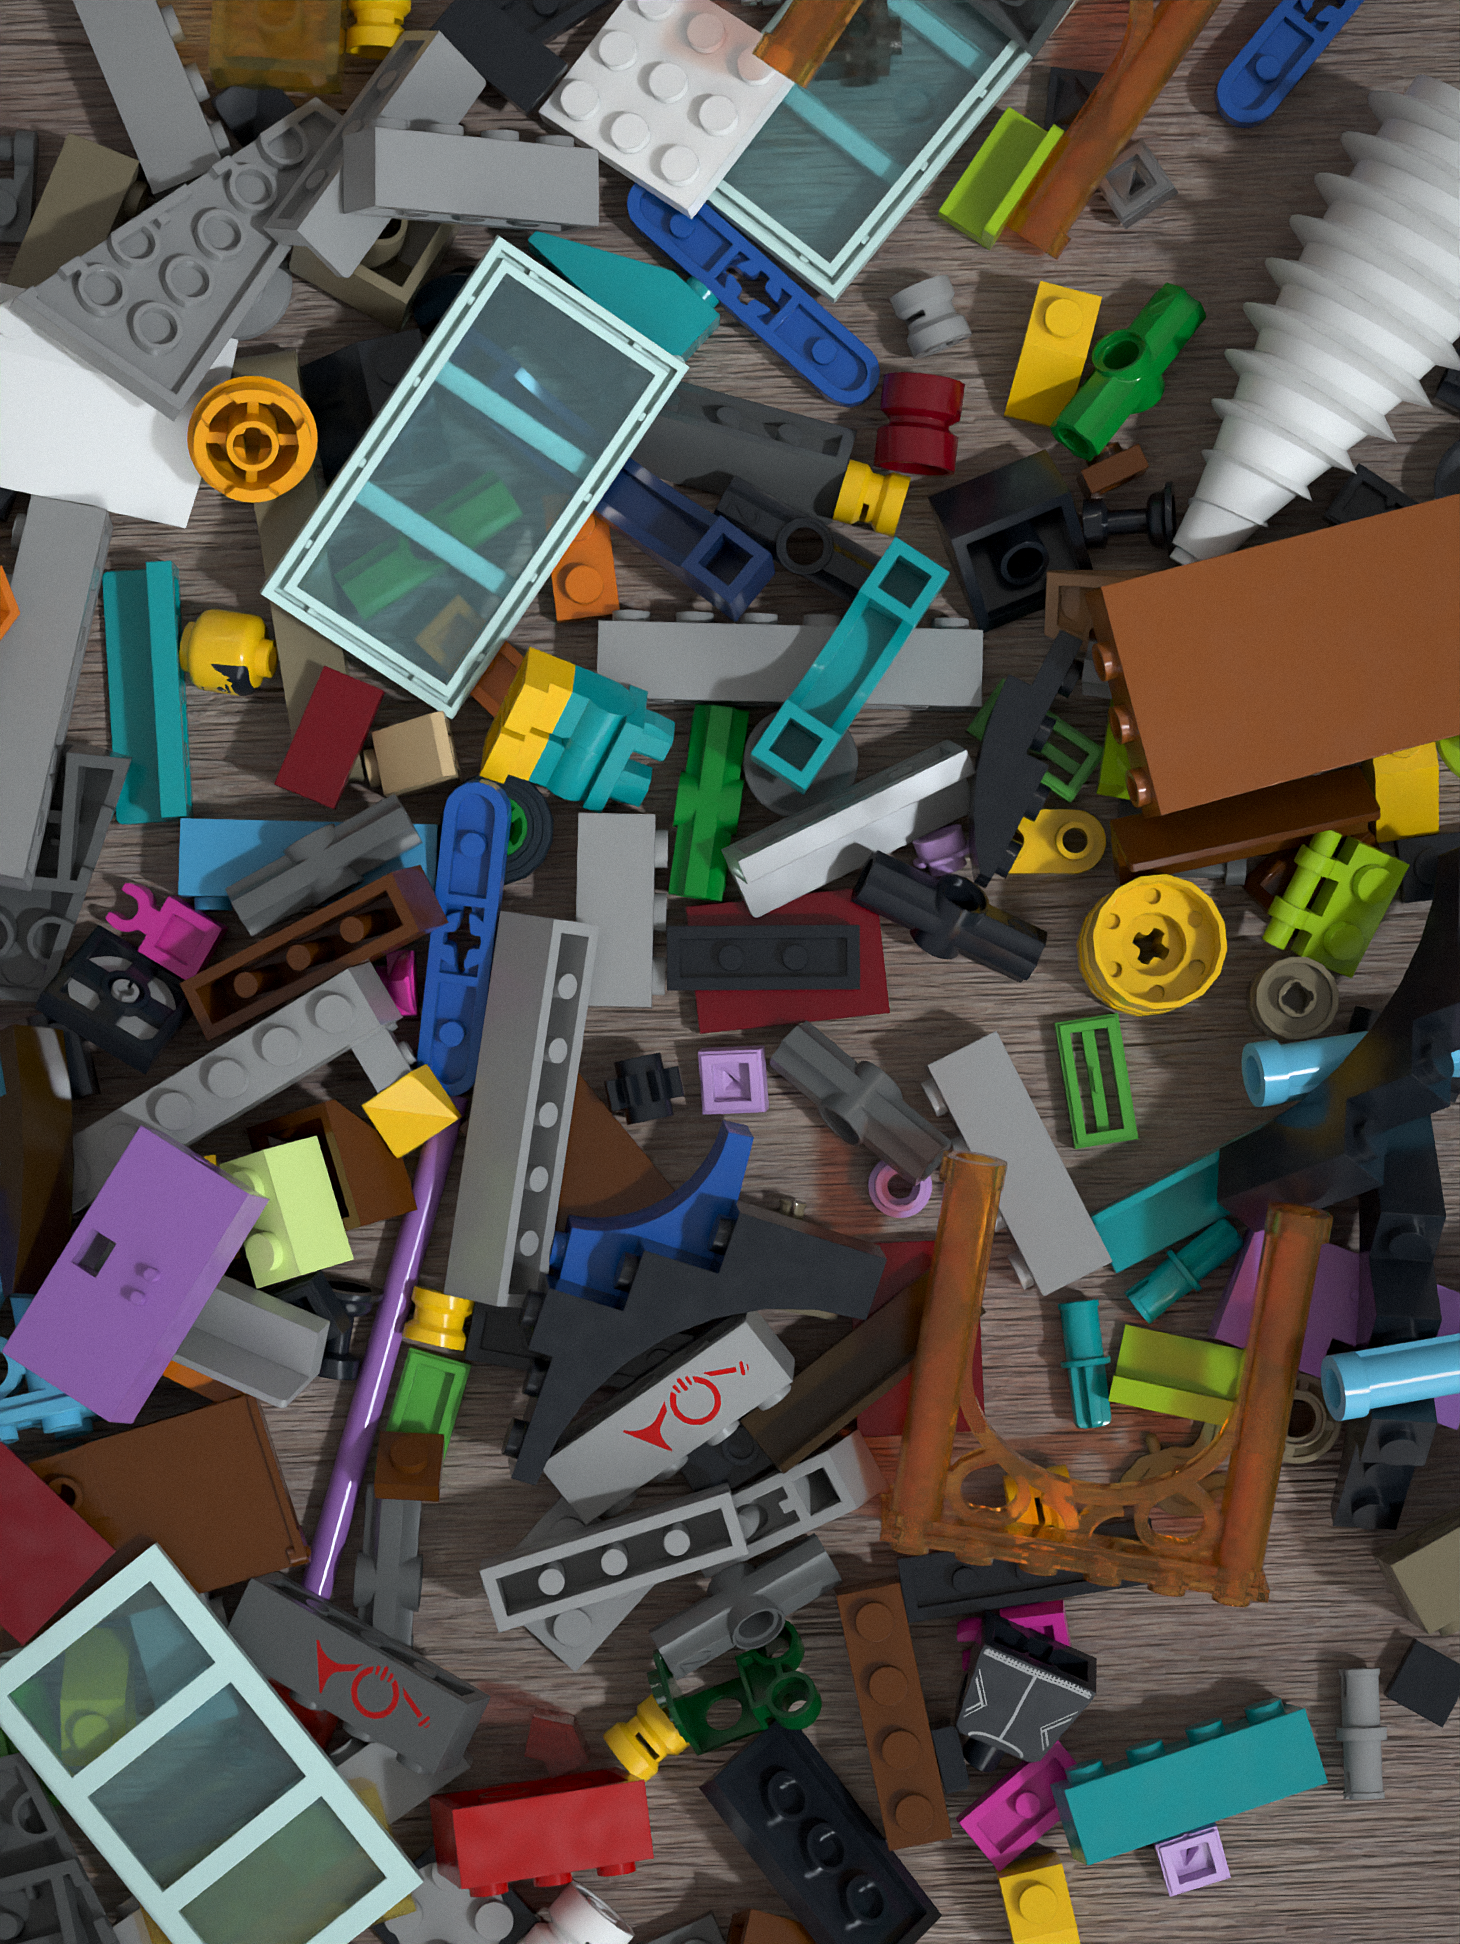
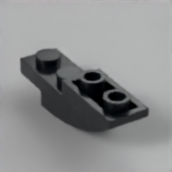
M1061 629L1032 685L1008 674L989 715L979 745L974 767L976 773L973 774L971 782L968 833L973 880L975 884L985 889L994 873L1006 879L1023 846L1022 843L1012 839L1022 818L1025 817L1035 822L1051 791V787L1041 783L1049 765L1026 753L1028 749L1038 754L1041 753L1057 722L1056 719L1046 715L1056 694L1058 693L1069 698L1084 668V663L1075 659L1083 641Z

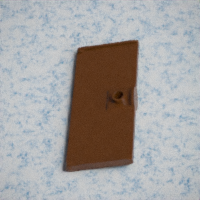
M247 1393L96 1439L71 1443L35 1454L23 1460L107 1539L116 1550L23 1646L32 1643L156 1542H158L198 1594L245 1581L252 1577L255 1578L288 1567H296L311 1562L312 1551L306 1542L302 1526L299 1525L260 1400ZM149 1581L97 1624L168 1604V1602L153 1583ZM0 1625V1653L23 1647Z

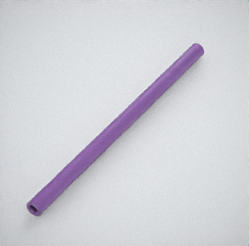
M449 1097L462 1117L423 1143L411 1186L418 1210L403 1214L383 1286L384 1298L378 1304L312 1541L311 1562L306 1564L301 1586L327 1601L330 1600L402 1341L404 1325L407 1322L412 1305L411 1296L413 1288L418 1283L460 1132L458 1127L462 1125L468 1099L462 1097Z

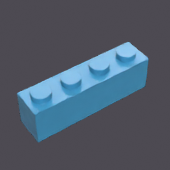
M180 818L178 895L185 899H194V910L233 911V905L225 888L284 856L283 851L288 846L326 825L334 823L335 826H338L343 822ZM413 824L423 842L422 844L365 875V881L343 896L323 905L322 908L390 872L421 865L435 894L441 842L440 827L437 824Z

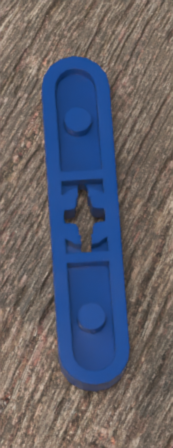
M1282 0L1223 72L1215 88L1214 101L1218 113L1226 122L1239 128H1252L1263 124L1272 116L1365 0H1337L1342 5L1341 8L1336 9L1334 6L1328 5L1317 14L1311 24L1304 17L1311 10L1315 0Z
M634 183L628 193L627 212L630 223L641 236L689 278L694 276L716 296L721 307L826 400L836 406L851 408L862 405L872 397L878 387L880 368L876 356L862 341L706 203L703 204L693 219H690L645 188ZM733 268L742 277L745 276L750 281L756 280L760 275L766 278L768 282L765 285L764 292L770 299V302L780 311L774 315L771 313L770 308L755 299L751 300L747 305L740 302L739 298L742 294V287L734 276L730 273L729 275L727 274V269Z
M472 779L458 786L448 797L443 815L435 896L449 923L435 929L430 934L417 1068L428 1064L449 1097L458 1096L468 1091L475 1083L502 906L512 817L511 802L506 792L499 785L486 779ZM465 906H471L472 912L469 915L470 933L474 936H479L481 944L473 945L468 950L464 960L465 970L462 971L458 967L460 954L458 953V943L448 940L447 933L455 932L460 927L464 917Z

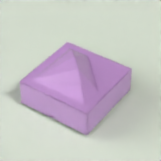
M765 1045L701 1048L698 1051L703 1115L766 1112L769 1109Z
M1215 1822L1153 1843L1164 1884L1170 1897L1231 1878Z

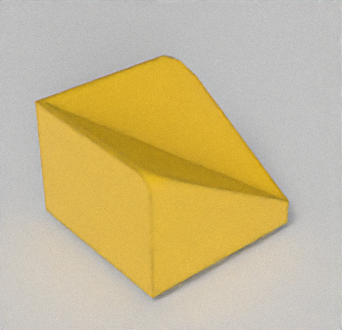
M428 1064L409 1072L361 1105L397 1158L415 1150L462 1117Z

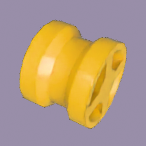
M414 1286L411 1299L416 1307L413 1319L404 1325L402 1336L435 1346L463 1351L467 1337L462 1329L465 1317L473 1313L475 1301L444 1294V1291Z

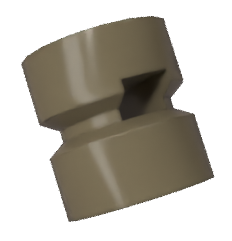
M1288 957L1265 965L1253 976L1246 993V1009L1251 1022L1262 1034L1277 1041L1305 1040L1320 1034L1332 1023L1339 1008V990L1334 976L1323 964L1308 957Z

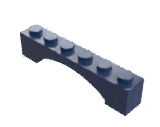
M470 326L448 360L595 459L607 442V439L544 388L521 367L520 362L474 327ZM434 380L435 388L442 399L569 496L572 494L581 481L579 477ZM631 457L628 458L592 512L734 622L740 618L775 574L772 555L769 551L721 515L718 517L656 477Z

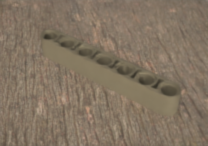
M296 349L234 359L232 368L233 378L262 376L274 379L290 387L306 403ZM315 458L307 474L291 490L272 500L254 502L266 581L321 500ZM327 540L298 586L340 613L329 541ZM270 600L293 740L323 667L327 666L350 676L348 658L344 648ZM362 749L347 784L366 781Z

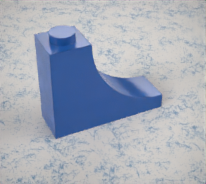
M722 1120L718 1136L711 1151L697 1171L679 1189L649 1207L611 1217H582L568 1214L564 1232L554 1231L549 1259V1269L554 1270L553 1276L619 1297L620 1290L613 1288L615 1272L624 1251L634 1254L639 1236L713 1259L715 1253L708 1251L707 1246L715 1219L718 1214L728 1216L733 1199H739L754 1139L748 1126Z

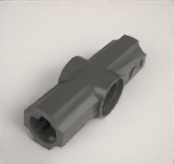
M393 794L388 798L381 799L368 809L358 812L354 817L338 826H335L334 823L329 824L304 836L288 846L283 851L284 856L225 888L240 920L247 928L251 937L254 938L288 921L292 916L312 905L314 908H318L343 896L365 881V875L423 842L396 794Z
M807 1020L803 1024L797 1025L782 1040L780 1046L772 1055L770 1066L818 1106L821 1118L837 1136L853 1146H859L863 1143L912 1186L915 1187L920 1182L925 1181L950 1150L952 1141L903 1101L899 1087L882 1069L868 1061L857 1063Z
M368 1482L367 1492L365 1493V1518L363 1520V1550H358L355 1568L354 1607L358 1608V1619L413 1650L414 1612H419L423 1579V1554H419L422 1501L375 1498L374 1482Z
M813 1533L757 1567L752 1564L740 1563L723 1569L709 1583L706 1597L648 1631L677 1681L735 1646L739 1649L751 1650L768 1644L782 1631L787 1615L842 1584L843 1580L819 1538Z

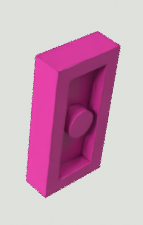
M1059 1741L1051 1747L1040 1761L1032 1763L1025 1760L1021 1761L955 1818L999 1872L1061 1820L1050 1784L1067 1779L1065 1769L1077 1763Z

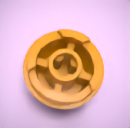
M262 376L236 377L212 388L196 405L191 415L187 432L189 454L200 476L211 487L227 497L251 503L275 499L295 487L309 471L315 458L318 442L316 423L305 401L287 385Z

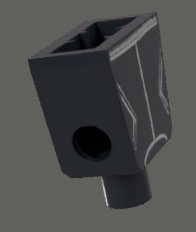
M986 1610L981 1619L956 1697L955 1728L960 1733L969 1736L962 1750L964 1759L974 1768L984 1772L995 1771L1005 1752L1030 1763L1040 1761L1096 1695L1097 1658Z

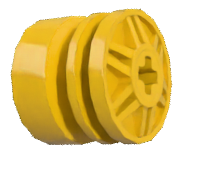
M1168 874L1140 876L1100 898L1085 916L1076 942L1078 967L1090 992L1110 1009L1135 1017L1161 1015L1204 995L1220 975L1227 952L1225 922L1212 898L1194 883ZM1147 935H1151L1154 938L1151 948L1159 954V957H1153L1141 963L1137 959L1140 949L1132 942L1133 940H1139Z

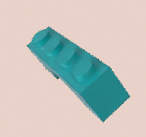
M895 537L859 590L850 608L810 669L787 698L750 753V760L804 795L945 585L950 572Z

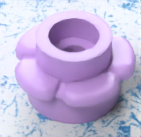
M961 825L944 826L913 841L918 857L913 860L914 866L920 869L928 866L930 875L933 877L953 873L967 865L965 855L969 854V840L965 839Z

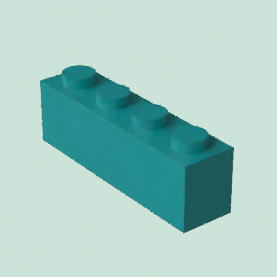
M1280 1697L1266 1699L1245 1707L1246 1718L1223 1725L1222 1718L1204 1720L1186 1727L1185 1733L1187 1738L1167 1745L1163 1744L1162 1738L1149 1739L1127 1747L1125 1749L1126 1759L1104 1766L1102 1759L1097 1758L1066 1768L1067 1779L1050 1784L1072 1858L1088 1866L1328 1783L1305 1708L1291 1704L1283 1705Z

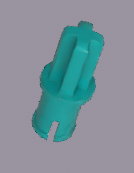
M1219 1219L1178 1253L1175 1254L1172 1249L1168 1250L1166 1254L1169 1257L1145 1278L1124 1291V1293L1143 1318L1151 1324L1168 1307L1184 1297L1192 1289H1195L1197 1292L1203 1289L1198 1282L1239 1251L1244 1244L1243 1238L1228 1220Z
M1099 1299L1058 1304L1066 1356L1065 1361H1060V1368H1067L1073 1421L1077 1428L1082 1429L1102 1427L1111 1422L1105 1364L1111 1363V1357L1104 1356L1098 1312Z

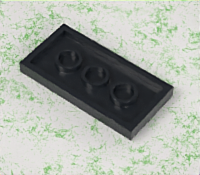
M773 1718L768 1722V1729L755 1734L699 1786V1789L817 1944H915L942 1916L895 1852L889 1851L886 1840L802 1729H786L780 1726Z

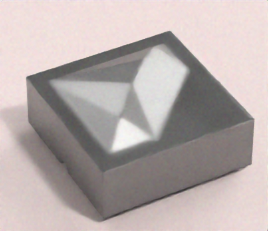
M1142 137L1088 173L1125 229L1178 194V191Z

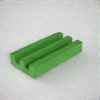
M1003 678L965 731L979 742H981L985 730L984 726L1005 682ZM1048 710L1046 715L1057 720L1052 731L1087 755L1085 761L1080 765L1049 742H1046L1040 753L1073 776L1068 785L1048 771H1046L1041 780V783L1051 787L1050 792L1067 804H1070L1100 762L1103 748Z
M1118 1013L1054 1023L1073 1148L1078 1149L1138 1139ZM1106 1028L1122 1129L1110 1130L1095 1029ZM1081 1032L1097 1133L1086 1134L1070 1033Z

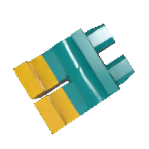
M529 646L508 689V696H505L485 737L479 776L504 784L507 776L511 775L545 786L553 794L563 799L583 801V808L597 813L602 812L608 798L640 807L648 792L652 777V767L631 760L629 757L632 752H636L660 762L664 761L674 740L675 722L646 709L648 691L632 685L627 690L623 685L612 679Z

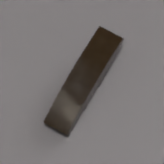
M11 1024L0 1030V1058L6 1094L0 1097V1276L4 1297L34 1299L70 1241L74 1171L71 1089L63 1029Z

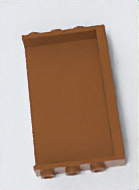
M1460 493L1105 585L1084 593L1097 643L1092 645L1094 667L1102 682L1108 681L1114 703V706L1110 707L1108 712L1111 731L1119 745L1125 744L1131 767L1125 773L1128 795L1136 808L1141 807L1144 819L1169 814L1460 735Z

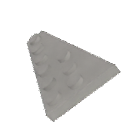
M314 97L260 133L255 141L234 155H227L212 165L207 173L189 185L184 184L113 231L105 241L81 257L77 255L62 265L57 273L36 287L31 286L17 295L9 308L174 422L293 245H280L263 227L343 116L317 97Z

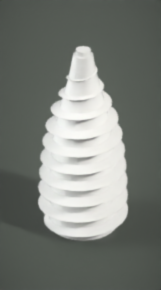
M1417 75L1404 95L1381 90L1371 91L1367 96L1368 104L1380 123L1381 128L1376 135L1354 131L1342 133L1340 138L1342 146L1355 166L1349 177L1332 173H1318L1314 176V182L1329 206L1323 219L1300 214L1290 216V226L1304 247L1299 261L1273 257L1266 258L1265 266L1267 271L1281 290L1276 304L1244 303L1243 310L1259 333L1254 350L1225 349L1224 351L1225 358L1240 378L1233 399H1211L1213 409L1223 422L1213 449H1203L1201 451L1207 464L1194 497L1188 499L1189 508L1172 541L1176 548L1169 557L1180 566L1234 552L1261 526L1269 527L1267 520L1296 496L1312 501L1307 485L1332 466L1357 474L1347 450L1367 435L1397 443L1385 415L1402 401L1433 408L1419 380L1435 365L1460 371V358L1452 345L1460 336V90L1430 76Z

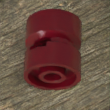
M895 372L884 374L880 410L889 418V423L879 427L877 430L873 465L884 470L920 476L954 475L959 437L949 430V426L960 421L965 384L949 377L924 373Z

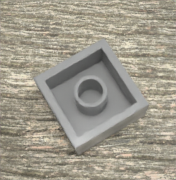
M396 1022L351 1048L378 1093L415 1070L413 1065L417 1063V1057L408 1042L402 1041L399 1043L394 1035L393 1030L398 1028Z

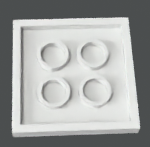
M623 0L538 113L544 123L564 136L573 137L574 142L582 148L598 149L600 160L690 219H693L803 74L805 67L801 58L710 0Z

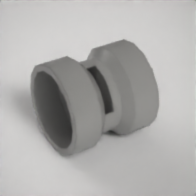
M939 275L923 280L901 290L890 298V303L896 317L905 321L910 332L906 342L913 359L928 357L944 351L972 335L965 316L956 313L952 299L955 291L948 275Z

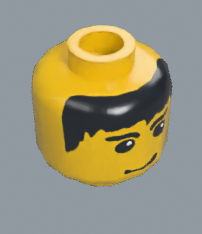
M210 609L204 611L196 622H189L183 631L179 650L180 666L184 672H189L191 681L200 690L237 696L251 695L259 688L264 677H273L278 665L279 656L276 640L270 639L267 625L260 616L255 614Z

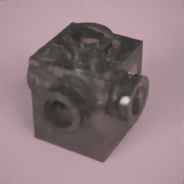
M810 0L809 29L813 81L840 80V85L844 87L857 88L876 84L878 77H889L891 56L902 55V31L900 16L888 17L887 0Z

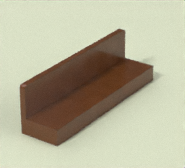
M1358 766L1283 782L1152 818L1144 819L1143 813L1111 819L1113 869L1119 884L1124 885L1140 876L1171 875L1296 848L1302 844L1309 845L1315 833L1334 829L1341 833L1342 837L1368 832V822L1380 819V806Z

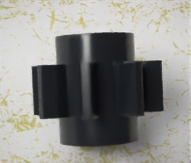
M661 1053L614 1062L617 1079L604 1081L610 1112L624 1109L627 1125L674 1115L671 1099L684 1096L678 1066L664 1069Z

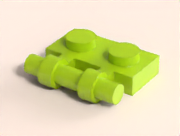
M1333 829L1315 833L1309 846L1306 844L1301 845L1294 859L1298 867L1283 897L1276 895L1267 912L1273 917L1262 939L1284 950L1295 928L1300 929L1291 947L1292 951L1301 957L1315 960L1326 968L1352 979L1410 865L1396 856L1349 835L1337 858L1332 855L1342 834ZM1321 877H1325L1326 880L1311 909L1306 908Z

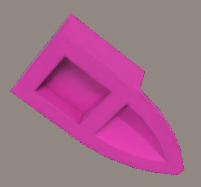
M413 950L393 951L387 954V966H376V972L402 1017L420 1016L416 952Z

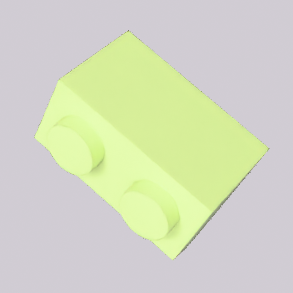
M317 1135L264 1149L220 1164L222 1170L270 1199L243 1242L257 1289L354 1259Z

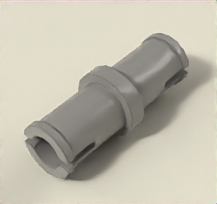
M1380 1668L1338 1669V1675L1340 1676L1342 1726L1336 1727V1740L1343 1741V1799L1385 1798V1792L1383 1791L1381 1740H1387V1726L1380 1725L1378 1676L1380 1675Z

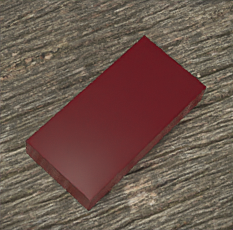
M324 666L274 785L336 810L385 691Z

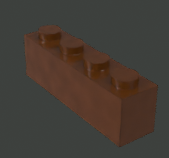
M421 865L390 872L179 984L206 1040L211 1041L239 1032L274 1014L344 970L367 962L372 963L449 922Z
M896 1575L834 1588L889 1851L951 1839L953 1837L898 1577Z

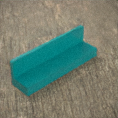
M170 560L146 562V569L105 572L102 576L112 751L133 757L116 805V819L122 825L178 822L180 818L194 819L186 678L179 661L180 642L183 634L179 568Z
M1278 1116L1090 1213L1089 1216L1113 1261L1110 1265L1114 1273L1134 1265L1231 1214L1217 1203L1219 1150L1261 1129Z

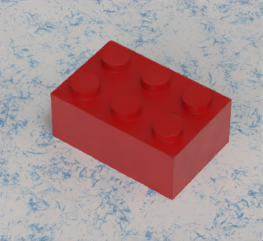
M618 1767L436 1794L429 1797L438 1874L449 1880L459 1889H469L470 1897H488L504 1894L509 1891L508 1882L524 1879H533L535 1887L562 1885L573 1881V1871L597 1868V1876L601 1877L625 1875L636 1871L635 1861L654 1859L645 1780Z

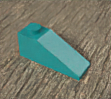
M535 231L527 239L530 253L545 267L549 265L578 291L671 355L681 356L685 362L720 326V314L714 309L719 300L694 276H691L684 282L672 270L540 231Z

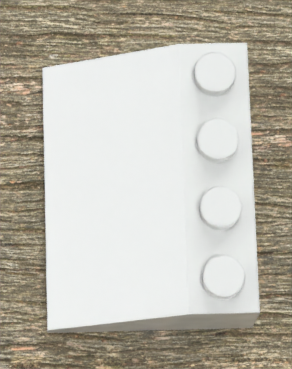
M0 283V487L36 496L104 508L112 513L186 528L202 478L194 467L188 450L187 432L189 421L196 405L203 396L215 386L231 378L238 340L229 339L173 422L11 310L9 306L14 298L26 289Z

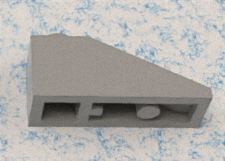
M859 1429L818 1447L785 1474L775 1469L731 1492L747 1541L749 1554L701 1569L705 1579L718 1574L729 1566L746 1561L858 1509L886 1488L888 1484Z

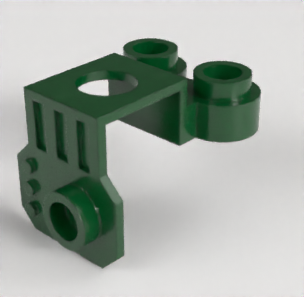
M785 1620L782 1631L771 1642L760 1648L751 1649L734 1656L740 1677L686 1698L659 1650H653L652 1656L656 1669L647 1672V1677L655 1700L660 1709L668 1707L671 1722L674 1723L679 1735L683 1737L685 1742L690 1743L697 1756L768 1729L769 1726L766 1718L771 1716L774 1717L780 1726L786 1729H805L816 1721L822 1708L821 1695L812 1679L805 1673L796 1671L803 1660L805 1648L796 1628L787 1620ZM788 1648L783 1655L772 1658V1655L777 1650ZM724 1698L738 1701L741 1704L742 1713L735 1725L725 1730H717L708 1725L707 1712L716 1701ZM806 1701L801 1708L788 1712L793 1703Z

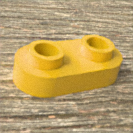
M1041 809L1035 822L1023 817L1016 830L1022 837L1023 846L1008 875H1073L1088 871L1100 861L1105 851L1106 836L1101 823L1090 813L1075 809ZM1075 829L1083 833L1086 839L1083 851L1071 853L1065 849L1062 840L1066 831Z

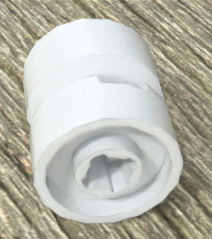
M572 1881L548 1909L551 1917L550 1923L535 1924L520 1944H628L635 1934L625 1920L601 1898L580 1883Z

